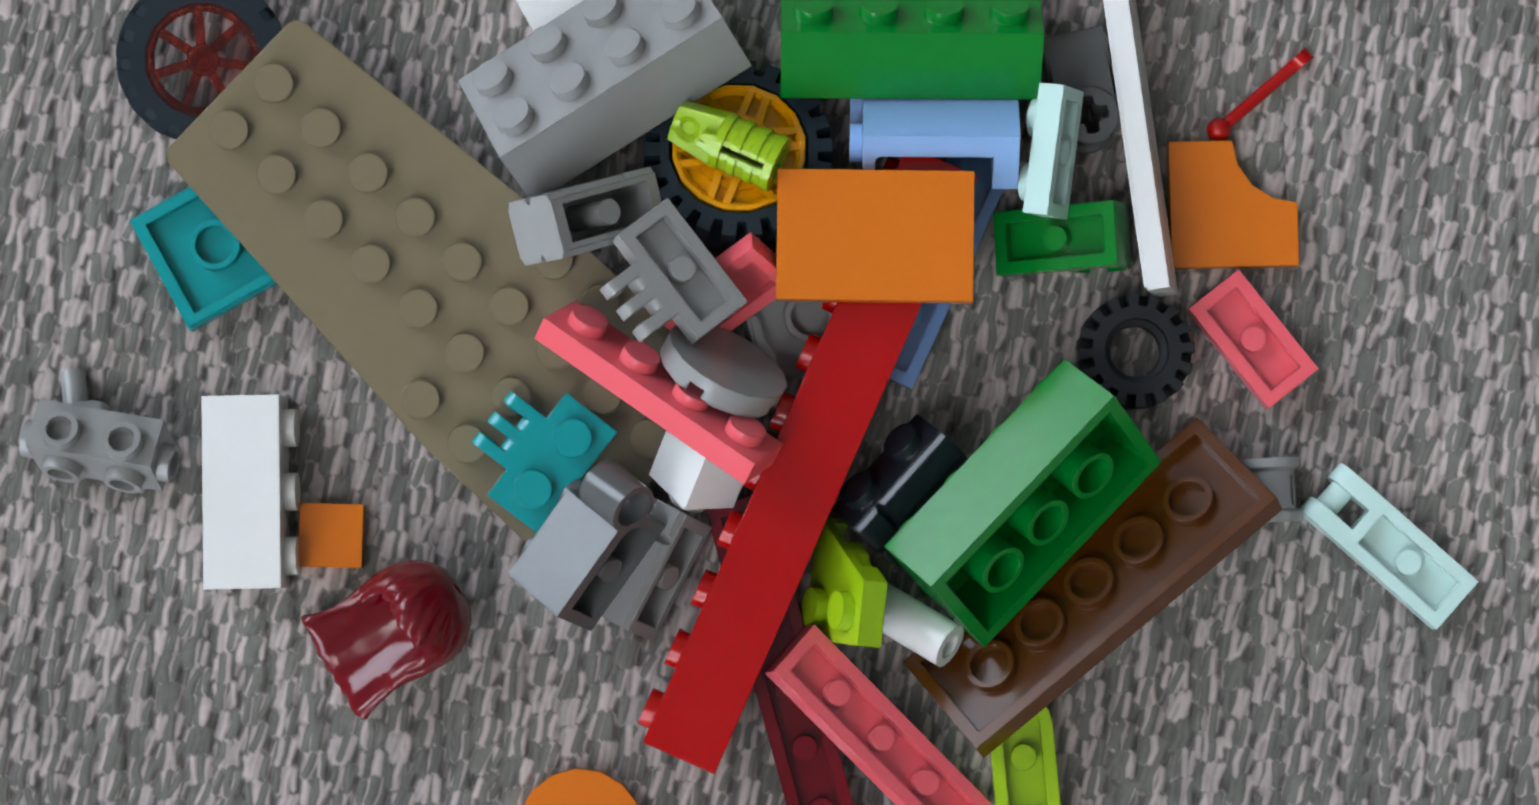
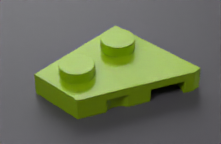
M828 517L813 550L810 588L805 591L801 604L803 623L806 626L815 624L834 643L881 648L888 582L877 567H872L869 555L861 543L845 541L844 535L847 524L842 519Z

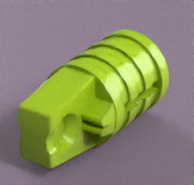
M685 101L678 107L667 140L708 166L717 170L721 169L732 177H739L750 185H757L758 188L769 192L776 183L778 169H783L792 143L790 137L776 134L774 130L767 127H760L758 123L742 119L740 115L691 101Z

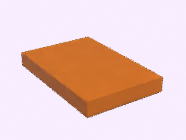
M778 169L776 301L972 304L975 171Z

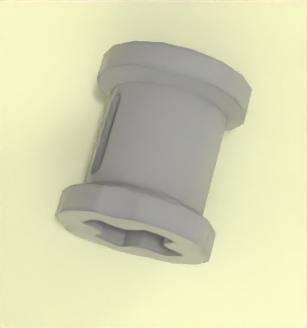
M1301 457L1243 459V464L1277 497L1283 509L1268 522L1304 521L1303 511L1296 508L1295 469L1301 467Z

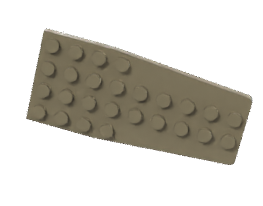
M300 20L289 22L169 146L167 150L169 164L415 438L525 542L535 535L536 532L487 496L506 469L471 442L479 431L490 436L498 446H501L507 438L487 422L494 411L515 426L522 419V415L513 412L503 401L510 390L546 418L567 392L617 431V434L586 474L601 461L610 459L615 460L646 486L654 480L649 473L666 430L534 339L544 317L577 301L582 305H588L599 310L607 317L609 324L632 340L638 341L632 331L640 322L651 317L647 310L642 308L623 322L616 313V310L635 295L629 287H626L620 295L607 301L599 290L615 278L616 275L591 252L525 266L520 259L508 213L509 202L524 198L305 22ZM663 325L642 342L653 347L661 357L660 349L670 331Z

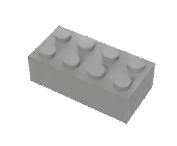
M584 0L546 25L537 28L532 34L491 60L485 61L478 68L459 79L458 82L499 158L526 195L531 197L560 188L675 115L678 107L685 101L696 102L752 65L712 0Z

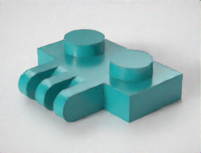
M510 390L503 401L513 412L522 415V419L515 426L494 411L487 422L507 438L501 446H498L490 436L479 431L471 442L506 469L487 496L537 533L558 504L559 496L564 488L571 482L582 479L617 434V431L567 392L546 418Z

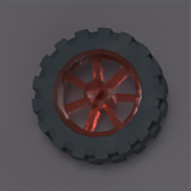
M139 0L125 18L117 42L116 65L119 83L130 106L138 116L158 133L172 139H177L207 108L192 106L201 77L208 76L217 93L220 94L226 87L215 71L217 67L243 70L282 30V26L264 0ZM192 12L196 36V45L193 47L165 29L178 17ZM203 12L219 14L233 22L211 45L206 44ZM242 31L249 45L251 61L219 57L217 52L237 33ZM159 37L185 53L187 59L156 69L155 49ZM190 69L193 73L181 102L166 90L159 78Z

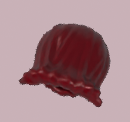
M406 560L384 568L335 606L315 614H304L301 619L311 636L317 655L324 661L326 670L333 674L335 683L340 687L341 693L348 700L353 713L363 720L368 719L370 713L393 690L433 672L454 660L455 656L463 650L467 643L472 616L468 599L450 572L432 562Z

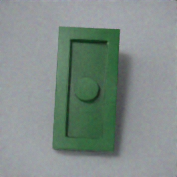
M1115 200L1069 204L1067 220L1023 213V209L993 212L996 276L1013 277L1057 272L1090 273V269L1107 268V272L1132 269L1128 204Z

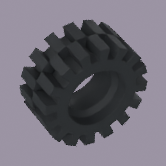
M1128 293L1125 296L1118 298L1116 296L1106 301L1084 322L1080 329L1079 339L1076 342L1077 368L1113 394L1125 410L1146 409L1168 400L1170 396L1181 389L1184 385L1183 381L1187 375H1190L1193 367L1191 356L1195 353V343L1190 341L1188 332L1191 331L1187 320L1183 322L1177 315L1179 310L1172 304L1167 306L1160 302V297L1151 294L1149 296H1140L1139 293ZM1134 327L1147 331L1153 336L1158 345L1159 356L1157 363L1144 376H1127L1121 373L1111 360V342L1119 331L1126 328Z

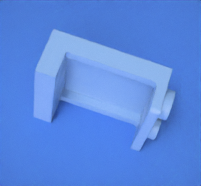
M850 99L849 162H862V170H875V161L879 157L990 158L992 189H1018L1021 139L1018 100Z

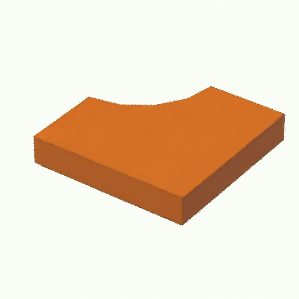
M1232 140L1178 141L1166 144L1168 226L1175 270L1296 268L1299 266L1297 202L1272 198L1253 186L1237 164Z

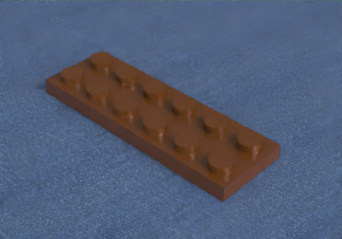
M1198 418L1194 419L1155 452L1162 461L1158 467L985 648L964 630V637L958 651L945 666L938 667L915 652L903 661L983 758L989 755L1283 510L1277 497Z

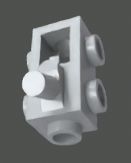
M70 368L60 373L63 402L39 399L34 419H28L22 427L19 439V453L21 457L34 459L43 474L58 481L75 483L86 478L101 480L105 485L114 490L135 494L146 489L163 491L165 482L172 483L179 469L180 447L176 445L165 421L110 411V407L106 403L89 400L86 373L80 368Z

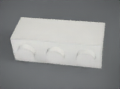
M279 394L201 396L203 590L290 588V575H299L301 571L299 537H290L289 511H299L301 500L299 474L289 473V447H298L300 440L298 410L288 409V398Z

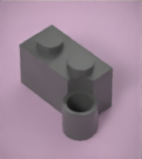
M615 460L601 461L586 474L583 480H575L564 488L559 496L558 504L538 532L525 543L519 559L508 575L554 615L592 631L666 527L665 524L649 512L654 499L653 492Z

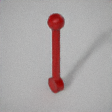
M1307 48L1298 53L1224 118H1214L1211 120L1206 128L1209 139L1212 141H1226L1231 135V128L1314 58Z

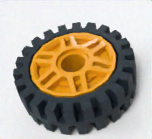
M749 60L752 65L751 67L695 102L740 115L742 119L758 123L760 127H767L774 130L776 134L790 137L792 143L783 169H832L833 138H830V125L826 114H820V103L816 98H780L781 69L768 64L765 72L756 70V61ZM674 115L645 133L643 168L650 166L653 172H655L662 201L667 198L671 201L698 238L707 243L708 251L721 254L723 247L730 248L750 232L771 250L774 248L777 241V181L772 189L766 192L758 188L757 185H750L739 177H732L721 169L717 170L708 166L667 140Z

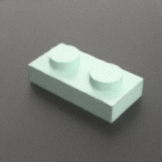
M1039 82L1037 99L1031 100L1027 111V132L1029 136H1032L1029 162L1023 164L1018 180L1019 197L1024 201L1023 213L1064 220L1068 218L1083 91L1063 84Z

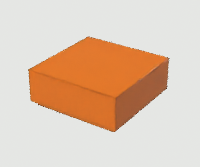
M300 503V567L364 568L366 505Z

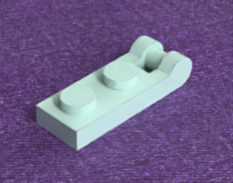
M1339 463L1327 477L1331 482L1317 499L1310 496L1300 507L1299 510L1303 511V517L1336 544L1430 629L1437 630L1479 581L1358 474L1343 463ZM1349 500L1354 501L1364 510L1351 527L1337 516Z

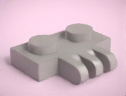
M668 198L625 228L612 240L631 266L599 290L608 301L620 295L626 287L630 288L635 296L616 310V313L623 322L642 308L647 310L651 317L640 322L632 331L639 342L645 340L672 319L693 345L748 302Z

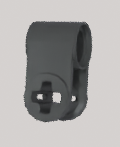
M1102 26L1044 37L1043 58L1045 59L1048 80L1045 83L1063 84L1083 91L1082 107H1089L1093 117L1103 116L1104 118L1099 121L1096 133L1087 134L1085 125L1080 124L1076 151L1079 153H1095L1102 150L1111 141L1119 120L1118 106L1112 83L1110 55Z

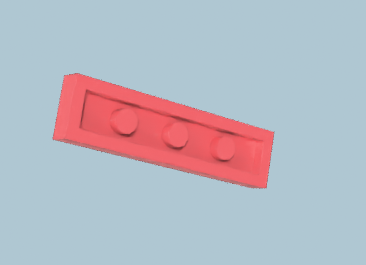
M574 301L544 317L534 339L745 485L774 463L783 443L768 434L761 422L752 417L735 416L706 404V401L700 399L704 390L697 387L691 381L687 388L678 385L664 368L659 353L653 347L629 338L609 324L607 317L599 310Z
M815 624L804 627L765 672L795 705L895 805L991 804Z

